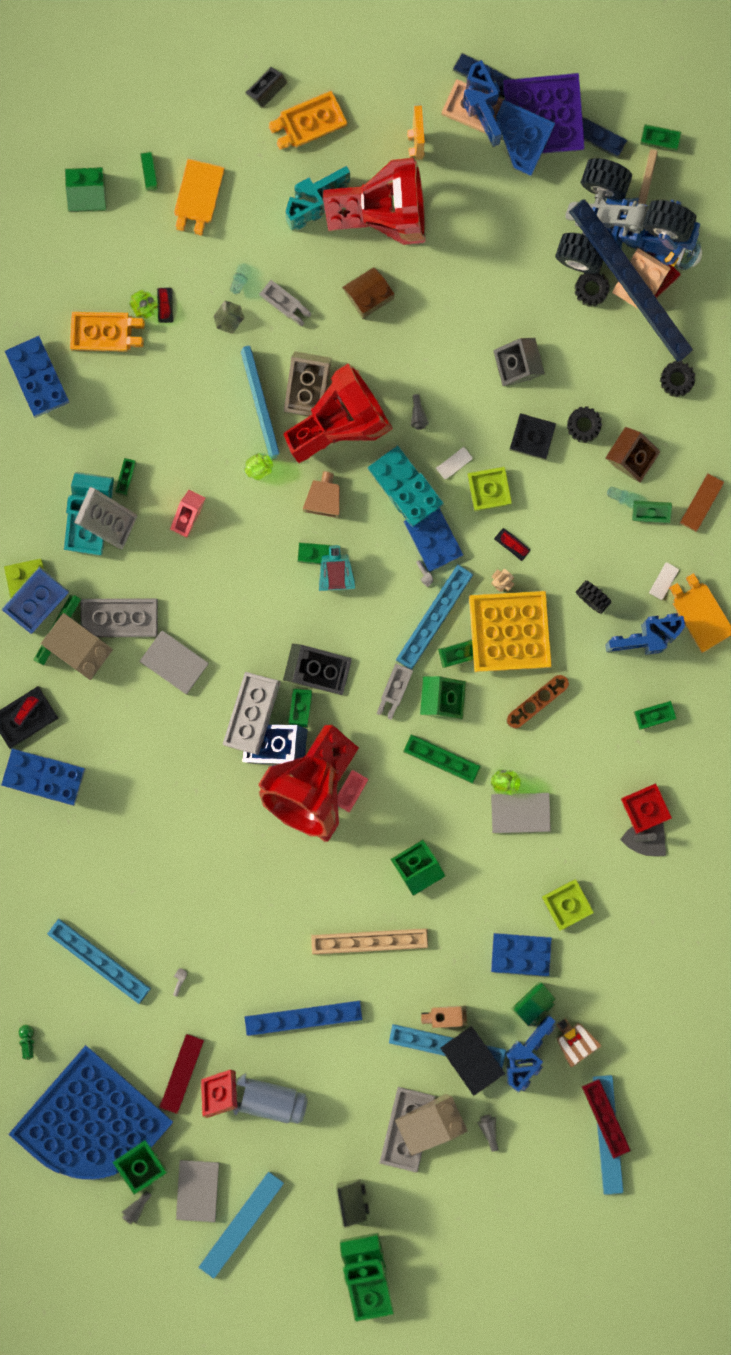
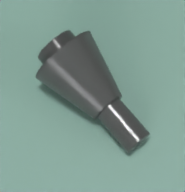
M414 394L412 395L414 407L412 410L411 427H414L416 430H422L429 425V421L421 406L420 395Z
M490 1114L480 1117L477 1123L489 1142L491 1152L499 1150L496 1142V1117H492Z
M145 1190L138 1200L121 1212L124 1214L122 1219L130 1225L133 1222L137 1224L144 1204L151 1197V1194Z

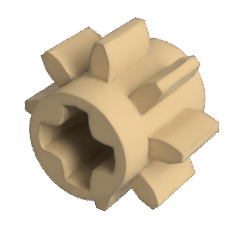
M497 569L491 576L494 579L491 584L500 592L504 589L508 592L514 586L512 582L514 577L506 569H503L501 572Z

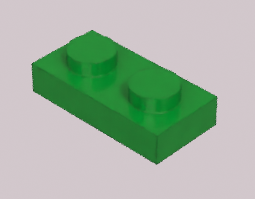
M644 124L640 144L677 152L681 131Z
M633 501L632 521L670 523L672 502Z
M299 542L297 562L321 564L322 556L329 555V546L332 545Z
M472 639L438 649L443 668L474 659Z
M293 689L289 725L308 728L312 690Z
M671 701L634 711L639 730L676 720Z

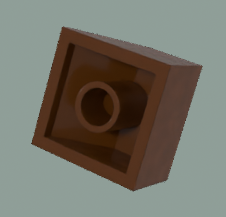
M374 267L342 287L362 319L392 301L395 295L385 278Z
M625 427L605 458L615 468L641 483L661 451L641 432Z

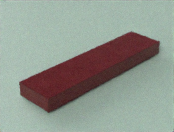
M186 1033L159 1108L178 1114L202 1049L203 1039Z
M600 1079L581 1086L612 1158L615 1159L630 1152L631 1149Z

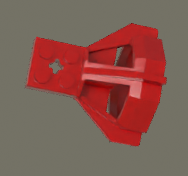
M414 158L391 160L365 185L363 184L360 187L328 189L323 192L328 231L373 227L403 245L425 243L426 241L420 169ZM392 195H394L395 212H391L393 211Z
M348 363L335 371L331 378L333 383L311 409L312 415L283 433L291 454L299 464L304 460H308L320 450L325 449L331 443L334 444L338 441H375L393 429L372 391L363 380L359 371ZM342 401H343L344 405L346 406L347 410L349 411L350 415H351L352 418L354 419V421H351V420L349 419L350 416H349L348 412L346 411V409L344 408V406L341 405V402H342Z
M324 725L306 756L273 765L267 769L258 784L261 788L259 795L263 807L285 825L310 837L318 836L322 841L328 842L339 825L337 785L359 747L334 725Z

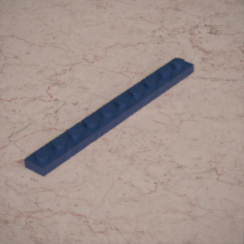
M461 53L453 71L468 78L471 65L478 61ZM490 68L492 74L490 77L493 82H497L500 89L498 95L505 98L503 80L511 78ZM582 116L584 141L618 158L627 140Z
M582 199L569 211L570 215L677 362L682 361L693 350L586 199Z

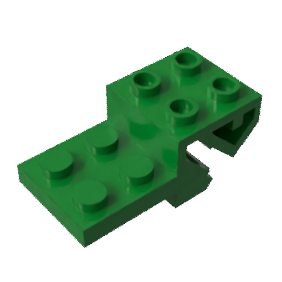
M379 1232L340 1240L341 1258L345 1265L343 1267V1274L346 1286L348 1287L355 1322L394 1315Z

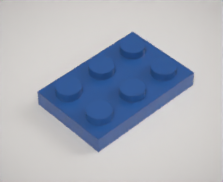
M440 508L414 527L406 520L404 521L429 573L463 556Z
M39 566L5 604L2 611L32 634L65 598L69 590Z
M493 933L491 972L549 976L552 937Z

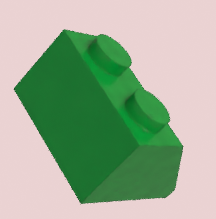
M103 167L65 169L68 212L106 210L105 173Z
M423 676L420 715L463 719L466 681L441 676Z
M424 840L419 841L390 859L412 896L446 877L439 862Z
M538 982L511 1009L527 1026L530 1024L534 1026L541 1019L539 1015L544 1010L548 1012L554 1007L555 1003L553 1001L556 998L541 982Z
M146 1140L112 1162L134 1195L168 1172L157 1153Z

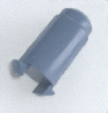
M244 1073L237 1079L236 1085L244 1086L245 1091L242 1102L237 1101V1108L233 1109L235 1115H237V1112H242L287 1124L290 1122L299 1124L303 1121L308 1097L305 1093L297 1092L296 1089L247 1078V1073Z

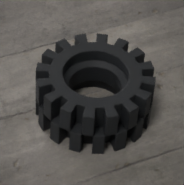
M600 272L581 274L575 285V296L577 295L578 301L581 300L583 305L588 304V307H591V305L595 307L599 303L602 304L609 293L610 284H608V278L606 279L605 275H601ZM588 282L598 284L599 292L596 295H589L585 291V285Z
M683 361L669 363L663 369L660 378L661 387L665 389L664 392L670 393V396L676 395V397L689 393L696 380L693 368H690L688 363L684 364ZM675 372L682 373L685 377L684 384L680 386L674 385L671 382V375Z
M588 406L575 409L567 421L568 433L572 435L573 439H577V442L584 441V443H587V441H592L598 436L602 428V419L599 417V413L595 412L593 408L589 409ZM588 418L592 423L591 429L585 432L581 431L577 426L579 419Z
M585 580L575 592L584 603L600 614L612 603L602 590L598 589L597 586L588 580Z

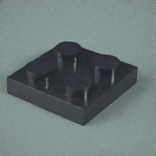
M520 413L509 450L546 461L556 423Z

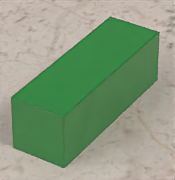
M152 152L140 153L146 191L158 189Z
M124 458L115 491L116 494L128 497L136 467L135 460Z

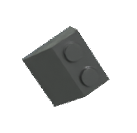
M520 338L493 350L502 386L532 380L545 374L536 338Z

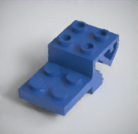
M481 60L471 65L466 82V90H464L463 105L469 117L477 115L492 147L500 144L501 132H503L500 122H496L493 117L495 113L492 108L497 105L500 89L497 82H493L490 77L492 74L487 64L484 65Z
M36 336L4 351L34 418L70 403L40 336Z
M678 613L668 614L667 617L659 619V616L647 617L648 619L641 625L642 633L632 634L623 639V636L611 637L605 645L606 652L644 648L645 655L662 653L667 648V643L671 644L685 628L684 616H678Z
M11 749L1 786L75 806L85 768Z
M548 1015L523 1045L516 1041L506 1053V1057L510 1059V1067H506L507 1083L517 1092L520 1090L525 1091L531 1083L529 1079L532 1075L537 1076L543 1068L541 1066L543 1061L531 1051L533 1049L537 1051L543 1043L541 1039L544 1035L549 1036L556 1027L553 1025L556 1021ZM519 1059H523V1060H525V1061H518L517 1063H518V1064L532 1063V1064H531V1065L516 1066V1065H515V1061H516V1060H519Z

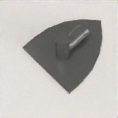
M663 823L638 834L635 833L632 826L620 839L628 848L636 853L646 856H666Z

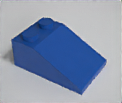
M268 725L259 755L244 751L243 762L277 765L304 757L308 729L298 725Z

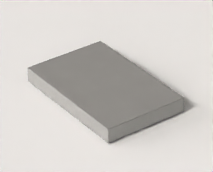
M164 631L159 633L140 660L142 664L186 695L209 664Z
M549 793L491 794L492 833L550 832Z
M180 1160L176 1220L215 1222L219 1162Z

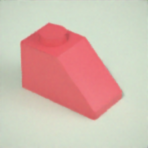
M188 490L180 501L170 529L188 537L206 498Z

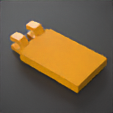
M331 90L282 111L278 119L269 122V129L271 133H275L284 128L287 135L277 139V145L281 150L290 145L297 148L346 127L348 123Z
M422 105L414 106L413 129L408 130V140L411 141L414 138V148L409 149V157L414 158L415 156L416 160L423 159L425 141Z
M191 159L187 160L174 210L175 216H178L176 230L184 232L188 218L196 220L194 232L196 235L202 236L205 223H211L225 170L224 167Z
M72 312L71 351L128 352V350H131V347H144V339L142 337H131V328L144 329L145 321L143 318H132V316H129V313Z
M693 573L685 578L691 590L683 594L678 583L669 589L675 597L673 600L674 608L679 616H684L686 628L701 653L730 637L731 625L707 585L700 584Z

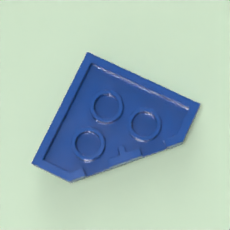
M503 100L496 115V120L502 126L503 132L501 133L513 167L532 176L555 123Z

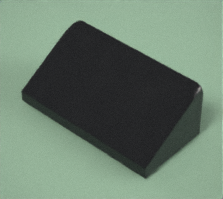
M270 67L245 93L259 107L263 108L287 84V80L282 73Z

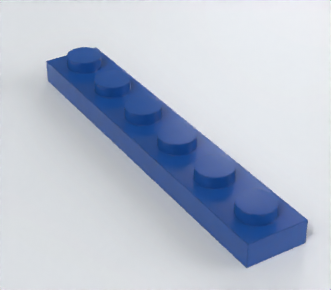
M359 1000L244 1016L246 1033L247 1036L358 1021L362 1020Z

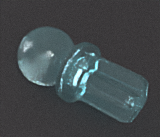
M241 263L237 266L236 273L233 275L234 280L230 287V291L233 294L240 293L243 285L247 283V277L251 274V268L248 264Z
M611 486L607 491L608 497L619 501V504L625 503L629 508H633V501H640L637 494H628V490H620Z

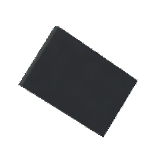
M39 686L32 690L43 699L21 727L10 720L9 717L28 692L0 710V735L9 749H12L59 719Z
M472 1025L440 1047L473 1096L505 1074Z

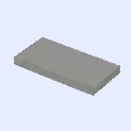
M90 487L74 523L111 545L123 549L137 514Z
M81 599V626L97 638L157 637L158 599Z
M245 672L222 745L259 755L281 684L280 681Z
M397 1088L380 1164L418 1172L422 1152L410 1155L395 1120L429 1103L436 1096L406 1088Z

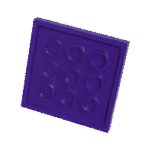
M579 73L503 80L506 101L555 123L542 154L585 150Z

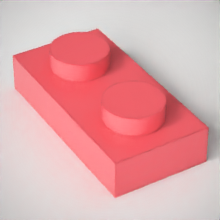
M352 770L337 795L338 807L350 813L369 779Z

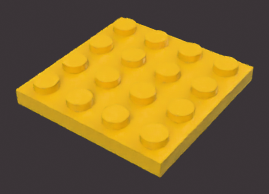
M546 591L469 596L475 672L551 667Z

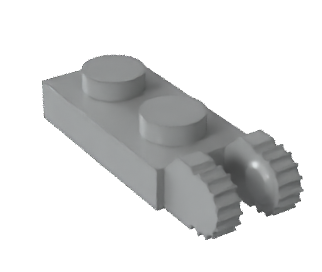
M272 280L269 281L259 294L261 298L301 327L304 324L303 320L293 313L298 309L304 316H311V312L302 306L301 302Z
M395 663L376 714L381 715L385 703L389 702L393 706L388 713V719L392 720L413 670Z

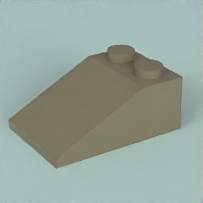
M296 351L293 353L284 412L306 416L312 415L311 409L327 391L332 358Z
M64 613L40 643L89 680L93 678L113 651L111 647Z
M444 1094L395 1120L411 1156L468 1132L452 1096Z

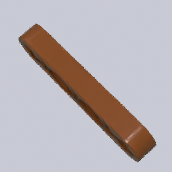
M557 675L507 716L508 726L518 729L568 688V679L563 675ZM556 679L559 681L564 680V688L558 687L555 690L557 692L556 695L547 687L548 685L554 687L557 683ZM546 690L550 693L548 701L540 699L541 691ZM531 702L535 705L536 709L533 713L525 711L527 703ZM521 709L528 718L524 719V716L519 719L520 724H512L511 716L517 717L520 714L518 710Z

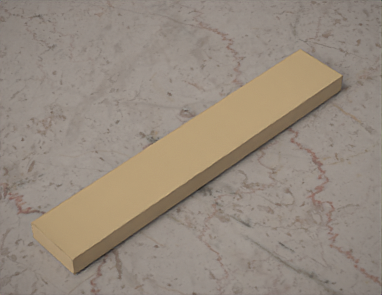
M427 928L311 935L312 954L428 948Z

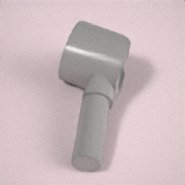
M418 560L416 564L424 575L420 580L428 587L433 583V578L425 570L421 561Z
M179 968L174 975L179 980L173 994L178 997L181 985L187 977V972L182 968Z

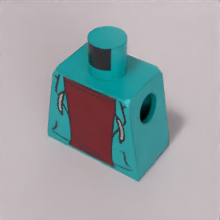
M339 545L329 546V555L322 556L319 591L355 589V579L349 555H341V547Z

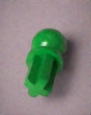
M23 1025L18 1031L19 1037L22 1039L19 1041V1045L22 1049L23 1060H30L34 1058L33 1044H35V1041L31 1039L34 1035V1030L30 1025Z

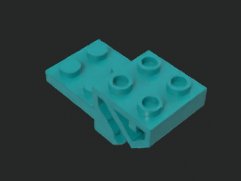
M347 166L315 183L308 177L294 186L295 198H289L285 210L286 222L291 231L294 229L300 230L306 226L307 222L311 220L316 221L323 216L322 214L325 213L322 200L324 190L346 188L349 186L350 171Z
M398 445L367 467L389 497L391 503L399 513H402L405 520L412 527L444 505L422 473H418Z
M82 472L74 473L71 483L72 495H69L67 499L66 513L68 515L64 550L95 555L103 554L104 540L74 522L90 487L112 499L114 477Z

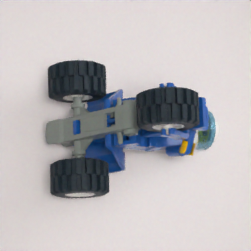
M593 158L588 160L580 183L587 191L595 194L594 198L596 200L594 204H588L621 250L622 243L624 242L634 250L639 248L663 264H670L673 267L677 265L681 270L692 268L700 262L702 258L701 243L698 240L700 223L695 222L697 216L694 212L683 206L679 201L654 200L650 202L648 207V205L639 204V198L637 197L625 198L633 177L630 170L619 163L607 159ZM571 202L565 216L567 220L575 221L569 211L578 202ZM572 232L562 234L555 258L570 269L583 273H599L604 260L583 232L582 234Z

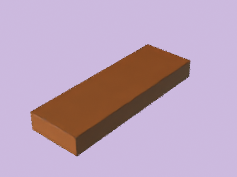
M707 473L680 524L697 532L724 482Z

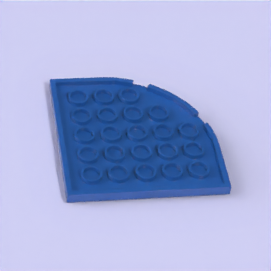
M85 1045L8 1135L41 1164L56 1173L77 1179H99L119 1173L112 1163L144 1140L152 1147L174 1121L92 1049Z

